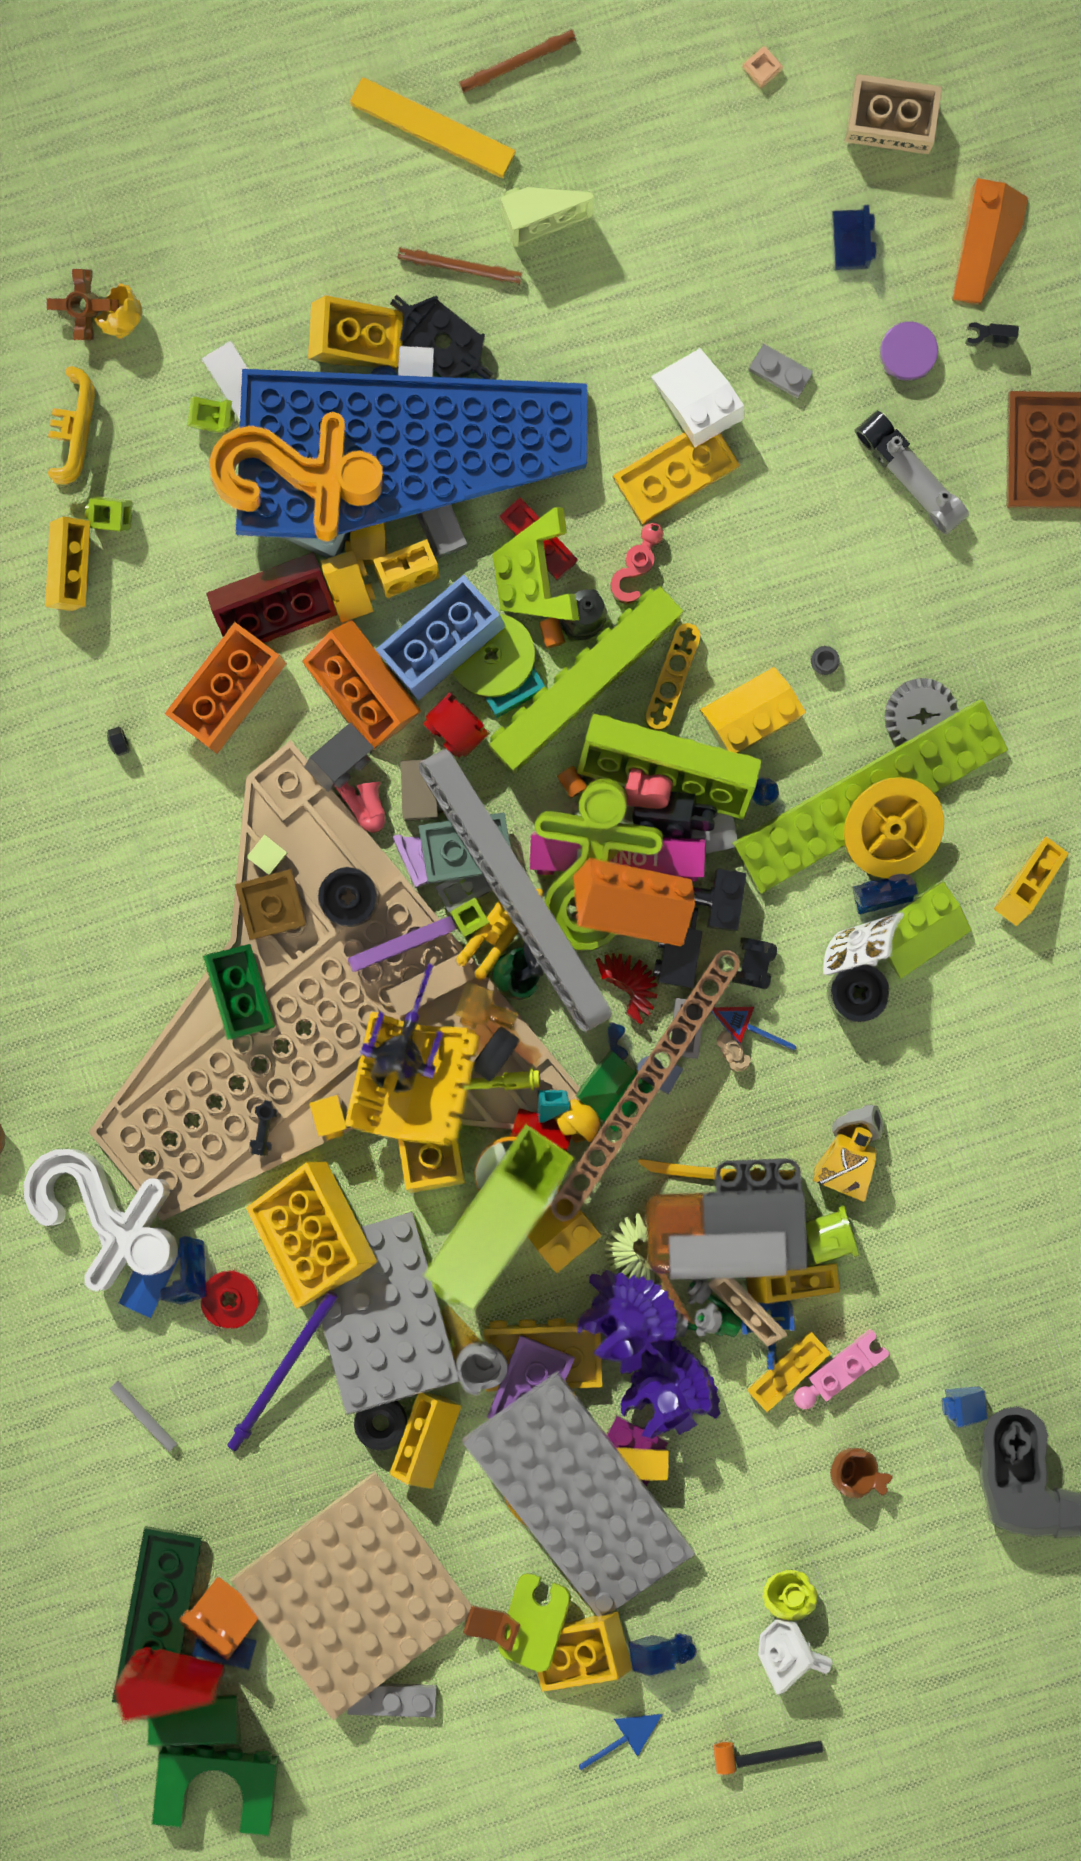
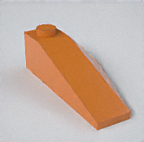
M977 178L971 189L952 300L981 304L1024 224L1028 197L1006 183Z

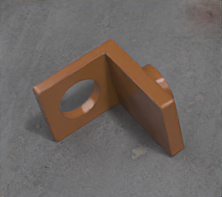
M472 1605L463 1633L467 1636L496 1641L506 1651L512 1652L520 1624L504 1611ZM510 1625V1636L506 1641L505 1630Z

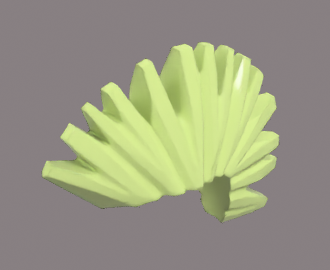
M637 1213L636 1227L626 1217L625 1223L622 1220L619 1222L623 1234L614 1229L611 1230L610 1233L617 1240L607 1239L606 1244L609 1246H605V1250L610 1252L605 1253V1257H612L607 1260L608 1264L613 1263L610 1266L612 1271L625 1266L620 1273L624 1275L630 1273L628 1279L633 1275L638 1279L644 1275L645 1280L649 1281L652 1279L654 1282L656 1268L646 1259L635 1243L648 1229L640 1213Z

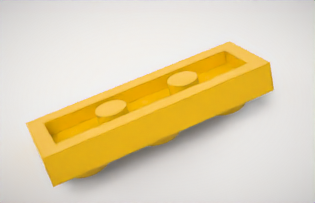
M809 1331L777 1361L773 1370L768 1369L747 1388V1391L768 1412L831 1353Z

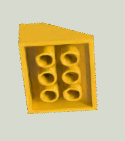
M306 1162L246 1207L296 1309L325 1295L328 1290L332 1291L358 1277L377 1263L327 1162Z

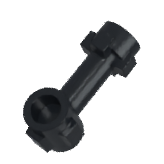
M264 1100L263 1104L255 1107V1114L259 1118L256 1140L251 1139L249 1147H251V1154L268 1156V1152L272 1149V1143L267 1142L270 1123L273 1117H277L278 1109H276L271 1100Z

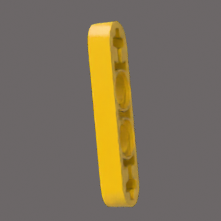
M682 624L675 631L645 715L646 724L652 730H664L672 719L700 641V631L693 624ZM686 630L692 631L691 636L695 638V641L690 640L685 650L691 651L690 655L682 650L673 649L675 645L678 648L681 647L683 638L679 634L685 633ZM681 656L685 660L686 666L682 671L677 672L671 669L669 661L672 657ZM664 683L673 684L676 688L675 696L669 699L664 698L660 694L661 685ZM655 699L663 704H672L671 709L665 706L662 716L666 718V721H660L659 725H655L653 723L654 718L650 717L651 713H657L660 705L654 704Z

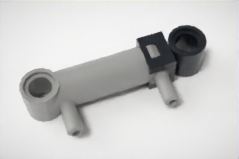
M875 411L855 429V434L861 443L873 451L872 455L884 469L888 467L929 513L931 521L942 533H950L969 516V512L962 501L946 490L909 448L910 443L898 429H894L892 423L882 412Z

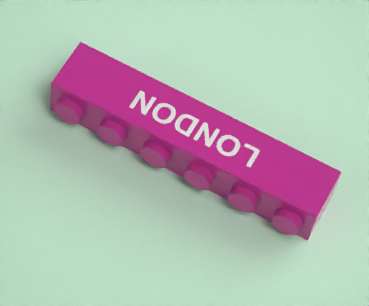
M533 831L531 834L530 870H537L539 875H553L554 871H566L581 856V846L579 843L543 838L536 831ZM663 837L662 847L656 854L648 855L621 850L610 862L673 876H681L682 878L692 879V882L698 881V877H704L706 839Z

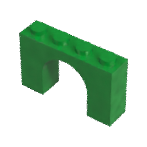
M199 1745L196 1749L185 1748V1746L162 1747L158 1755L152 1825L181 1828L185 1820L189 1783L201 1773L219 1771L231 1776L240 1787L243 1799L240 1833L269 1836L272 1828L279 1756H272V1753L269 1751H255L254 1754L243 1753V1750L238 1748H227L225 1751H217L208 1745Z

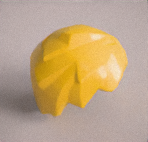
M119 283L116 288H111V293L106 298L118 299L119 308L116 311H102L94 320L103 332L122 339L140 323L142 306L132 289L128 285Z

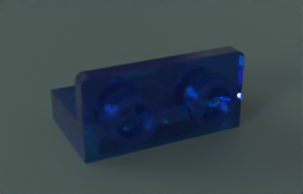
M863 205L861 210L832 211L834 270L868 269L872 259H876V242H871V231L875 229L874 213H870L869 205Z

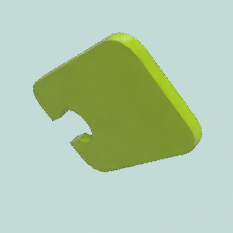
M526 1573L521 1575L517 1581L508 1614L520 1624L512 1652L506 1651L500 1645H498V1649L504 1658L531 1670L543 1672L548 1670L553 1662L571 1602V1594L566 1587L554 1582L550 1590L551 1599L547 1605L542 1606L536 1602L534 1597L535 1590L540 1586L542 1577ZM510 1625L505 1630L506 1641L510 1636Z

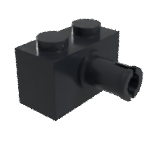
M717 869L711 889L693 887L695 904L708 906V909H710L707 928L738 931L746 873Z

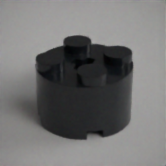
M343 867L331 872L323 880L318 891V902L321 910L329 920L340 926L355 927L369 921L378 907L379 894L374 881L366 873L357 868ZM347 890H351V893L356 895V900H351L350 905H347L346 901L341 899L342 895L347 894Z
M864 964L833 975L827 988L828 1001L833 1011L847 1021H869L879 1016L886 1008L889 998V985L882 972L875 967ZM854 986L856 988L863 987L862 1000L860 998H853Z

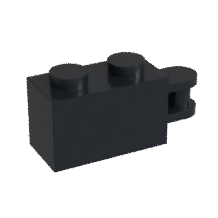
M671 791L668 805L665 808L634 807L632 819L633 825L656 828L663 836L675 839H691L693 830L712 831L714 829L715 822L713 818L717 816L718 809L713 805L696 803V794Z
M694 907L690 920V929L688 928L682 946L658 942V947L663 948L661 960L656 959L653 976L658 977L657 983L693 988L703 932L695 930L698 907Z

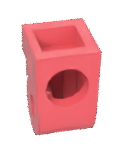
M631 768L626 785L628 806L654 809L665 808L670 798L673 786L672 781L664 775H644L642 769Z

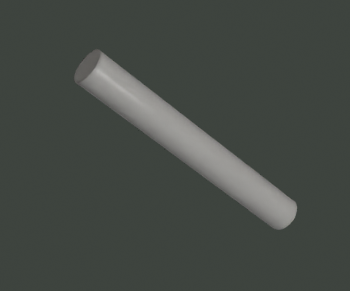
M119 1381L109 1388L168 1452L177 1445L172 1437Z

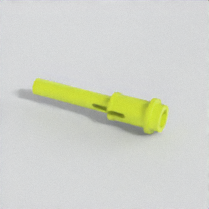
M530 1068L529 1071L504 1072V1076H495L491 1081L486 1080L484 1077L471 1078L470 1085H464L463 1089L475 1090L505 1087V1091L531 1088V1091H535V1088H540L539 1070L533 1071V1068Z

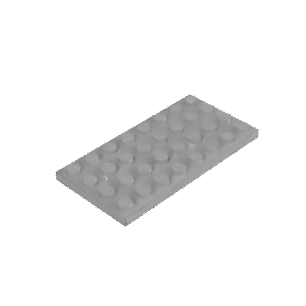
M558 1371L462 1438V1443L598 1617L612 1613L695 1555L693 1547Z

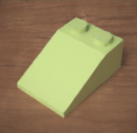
M526 187L521 190L520 188H513L504 193V197L500 198L501 217L513 247L593 216L594 196L592 192Z

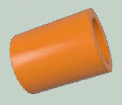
M549 618L539 622L546 648L556 647L565 643L558 618Z
M574 766L569 767L557 776L571 798L584 791L587 787Z
M720 1742L714 1744L716 1773L725 1775L736 1772L733 1743Z

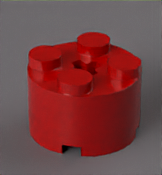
M449 692L425 716L427 720L423 724L433 735L442 736L446 740L443 745L452 755L459 758L461 756L467 757L490 734V731L483 728L485 725L463 702L460 704L455 699L456 696Z

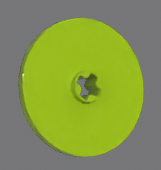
M500 614L506 627L453 671L457 681L467 691L481 697H501L517 690L529 678L535 663V646L528 630L519 621L510 616ZM497 651L498 659L495 661L492 658L488 660L487 652L495 653Z

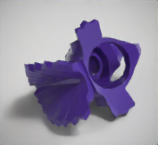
M605 1270L601 1276L591 1274L589 1282L599 1294L593 1299L591 1308L587 1309L580 1316L577 1332L580 1334L581 1331L586 1330L590 1331L593 1335L602 1333L608 1337L595 1350L594 1354L602 1359L621 1362V1374L641 1369V1355L645 1352V1349L652 1354L658 1353L664 1363L669 1361V1341L677 1335L676 1326L678 1321L676 1319L677 1310L674 1308V1300L669 1299L668 1291H663L661 1285H655L652 1279L649 1281L645 1280L644 1275L639 1279L635 1275L628 1279L623 1273L614 1275L609 1270Z
M679 1340L669 1341L670 1359L665 1363L658 1353L652 1354L645 1349V1352L641 1355V1369L638 1372L635 1371L631 1376L630 1383L632 1385L625 1392L621 1400V1414L626 1417L630 1409L642 1410L646 1404L654 1405V1417L641 1434L643 1437L653 1439L673 1429L677 1431L678 1435H681L698 1425L692 1419L693 1413L699 1415L708 1414L714 1419H717L721 1414L718 1406L720 1402L717 1395L718 1388L714 1384V1378L708 1374L707 1368L701 1365L700 1360L695 1358L690 1350L681 1345Z

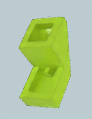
M465 879L460 881L461 885L466 881ZM472 891L466 892L467 896L473 894ZM446 894V896H447V898H448L450 904L452 905V902L450 901L448 895ZM476 898L450 911L464 937L489 923Z

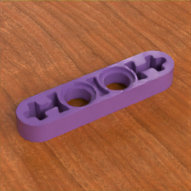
M449 916L356 954L347 960L352 972H356L457 930L453 917Z

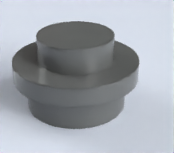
M821 646L812 653L810 661L815 672L821 675H829L838 668L840 659L835 649L829 646Z

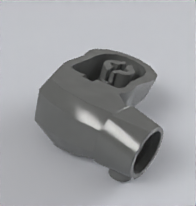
M1021 1407L1003 1408L992 1415L984 1429L979 1473L989 1521L993 1525L1009 1532L1028 1536L1052 1535L1054 1538L1081 1537V1492L1061 1488L1051 1490L1046 1487L1047 1469L1045 1458L1048 1432L1044 1421L1031 1410Z

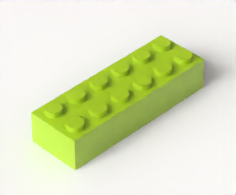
M593 713L577 773L596 779H611L624 787L627 785L631 768L642 769L644 775H664L673 783L671 791L696 794V803L713 805L718 809V813L744 819L756 786L762 760L746 754L727 751L721 747L702 744L692 739L670 735L664 731L648 729L635 723H627L612 719L606 715Z

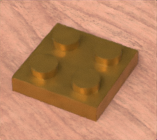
M291 869L235 884L250 941L307 926Z

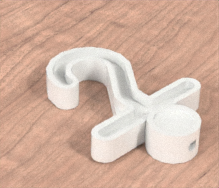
M56 1149L40 1156L30 1167L24 1181V1199L30 1214L44 1226L59 1225L65 1219V1209L56 1200L54 1195L56 1180L65 1173H69L77 1179L92 1227L97 1231L102 1245V1249L84 1277V1282L88 1289L92 1291L109 1289L126 1262L135 1272L140 1274H159L167 1271L175 1263L178 1255V1245L174 1236L169 1231L160 1227L149 1228L170 1194V1186L165 1180H146L126 1211L121 1212L116 1206L103 1166L90 1154L76 1149Z

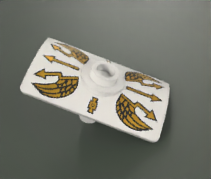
M903 912L838 932L827 947L823 974L830 975L864 964L876 966L878 960L890 957L892 937L897 924L904 917Z

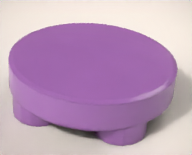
M902 322L893 326L884 336L880 346V358L885 372L888 375L906 381L926 376L934 366L938 356V344L935 336L926 326L916 322Z

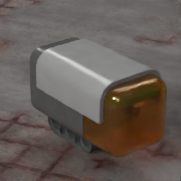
M792 1159L722 1161L716 1166L714 1172L715 1191L656 1193L648 1197L645 1202L646 1260L651 1270L657 1274H668L670 1279L783 1276L786 1275V1270H805L807 1268L805 1205L801 1184V1169L798 1163ZM785 1163L791 1164L794 1168V1175L789 1180H783L779 1175V1168ZM756 1164L762 1165L765 1169V1176L760 1181L752 1180L749 1174L751 1167ZM731 1165L736 1170V1177L731 1182L723 1181L720 1176L721 1169L724 1166Z

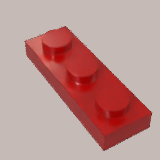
M519 497L499 516V519L517 536L537 521L539 517ZM558 537L544 540L543 544L547 571L558 581L578 563V559Z

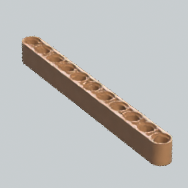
M724 950L715 956L554 1198L552 1212L556 1218L570 1220L577 1214L738 971L740 960L734 952ZM722 957L730 958L733 962L732 971H722L718 966L719 959ZM706 981L714 982L717 986V994L714 996L705 995L702 991L703 983ZM690 1005L698 1006L701 1010V1018L698 1020L689 1019L686 1015L687 1007ZM680 1029L685 1033L686 1039L683 1044L676 1045L671 1041L670 1033L672 1030ZM664 1053L669 1057L670 1064L667 1068L659 1069L655 1066L654 1057L656 1054ZM647 1077L652 1080L654 1088L650 1093H642L638 1089L640 1078ZM631 1101L636 1104L638 1112L635 1117L628 1118L622 1114L621 1107L623 1103ZM609 1126H617L621 1130L619 1141L610 1142L606 1139L605 1131ZM594 1150H600L605 1155V1162L600 1167H595L589 1162V1155ZM578 1174H583L589 1179V1186L585 1191H577L573 1187V1178ZM561 1199H568L573 1204V1210L567 1216L560 1215L556 1210L557 1202Z

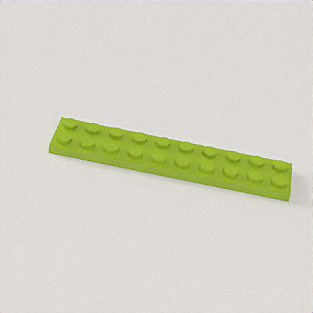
M979 699L746 834L732 844L756 889L762 894L844 846V826L848 812L859 795L873 784L889 778H910L924 784L935 793L1008 751V748L984 700Z

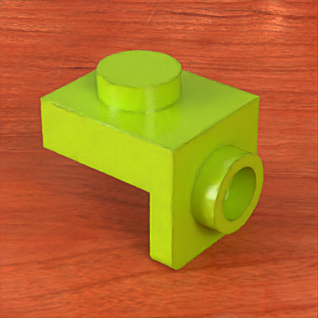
M196 396L191 397L187 426L216 433L229 429L234 420V410L231 409L232 401L224 400L219 402Z

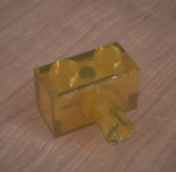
M466 982L455 1015L460 1017L459 1023L475 1029L477 1024L484 1025V1023L490 1021L513 1030L519 1012L495 1005V1001H492L495 995L494 991Z

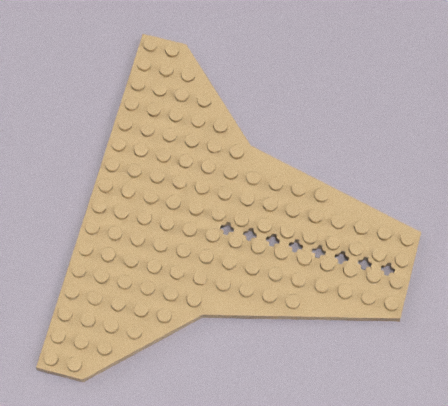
M291 740L246 777L236 884L268 875L247 858L248 854L265 834L288 853L272 874L289 869L292 870L307 926L250 941L235 888L231 939L223 949L227 950L251 944L275 1027L238 1039L227 1040L208 972H206L89 1130L91 1136L137 1191L148 1179H163L169 1184L170 1194L157 1214L161 1221L330 1141L326 1139L325 1135L318 1137L309 1103L339 1094L345 1116L347 1117L370 1013L383 1012L385 1013L384 1015L405 1021L407 1014L401 1017L398 1016L386 991L425 972L428 963L434 967L460 954L464 949L452 933H449L362 970L352 972L347 960L348 958L440 919L368 832L360 826L357 819L331 789L327 792L304 768L308 760ZM338 868H357L366 873L377 887L379 894L378 907L371 919L362 925L355 927L340 926L329 920L319 906V887L323 880ZM347 890V894L342 895L341 899L346 901L347 905H350L351 900H356V895H353L351 890ZM471 958L469 963L475 973L479 966ZM487 976L483 980L475 978L419 1007L417 1012L419 1015V1025L461 1027L476 1031L475 1035L480 1036L476 1057H470L469 1059L473 1062L500 1026L520 1039L517 1047L496 1076H504V1072L529 1071L530 1068H533V1071L539 1070L540 1088H535V1091H531V1088L505 1091V1087L467 1090L468 1094L463 1114H457L456 1117L462 1120L461 1125L513 1129L519 1108L538 1114L537 1103L538 1091L566 1090L569 1101L573 1099L579 1100L576 1094L580 1087ZM301 1020L305 1023L309 1021L312 1023L310 1027L312 1033L310 1035L305 1033L300 1035L297 1032L300 1029L298 1023ZM278 1039L290 1042L288 1045L290 1051L287 1054L276 1052L275 1049L278 1047L276 1041ZM258 1057L260 1060L265 1058L268 1063L265 1065L267 1070L264 1073L261 1070L254 1071L253 1067L256 1064L253 1060ZM473 1070L471 1078H482V1076ZM233 1076L245 1079L243 1083L244 1090H233L231 1088ZM213 1094L215 1097L220 1095L223 1098L221 1109L217 1107L211 1109L209 1107L211 1102L210 1095ZM264 1100H271L276 1109H278L277 1117H273L270 1123L267 1142L272 1143V1149L268 1152V1156L251 1154V1147H249L250 1140H256L259 1118L255 1114V1107L263 1104ZM189 1113L192 1115L199 1114L201 1117L198 1121L200 1124L198 1128L194 1125L191 1127L187 1126L186 1123L189 1120L187 1115ZM349 1127L347 1129L342 1130L343 1134L354 1128ZM167 1131L171 1134L177 1133L176 1141L178 1144L175 1147L172 1144L165 1145L164 1141L167 1138L164 1134ZM144 1150L147 1152L154 1151L156 1154L153 1165L151 1163H142L141 1160L144 1158L142 1152Z

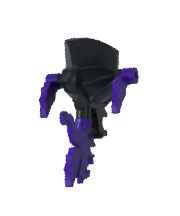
M428 963L414 1008L411 1012L407 1013L401 1034L375 1047L374 1043L385 1014L379 1012L369 1044L363 1043L360 1055L375 1059L370 1076L379 1087L383 1088L386 1076L396 1071L399 1078L394 1092L397 1093L411 1090L417 1073L429 1078L434 1076L436 1066L432 1064L443 1033L437 1032L427 1063H423L421 1053L411 1039L419 1021L417 1012L433 968L432 964Z

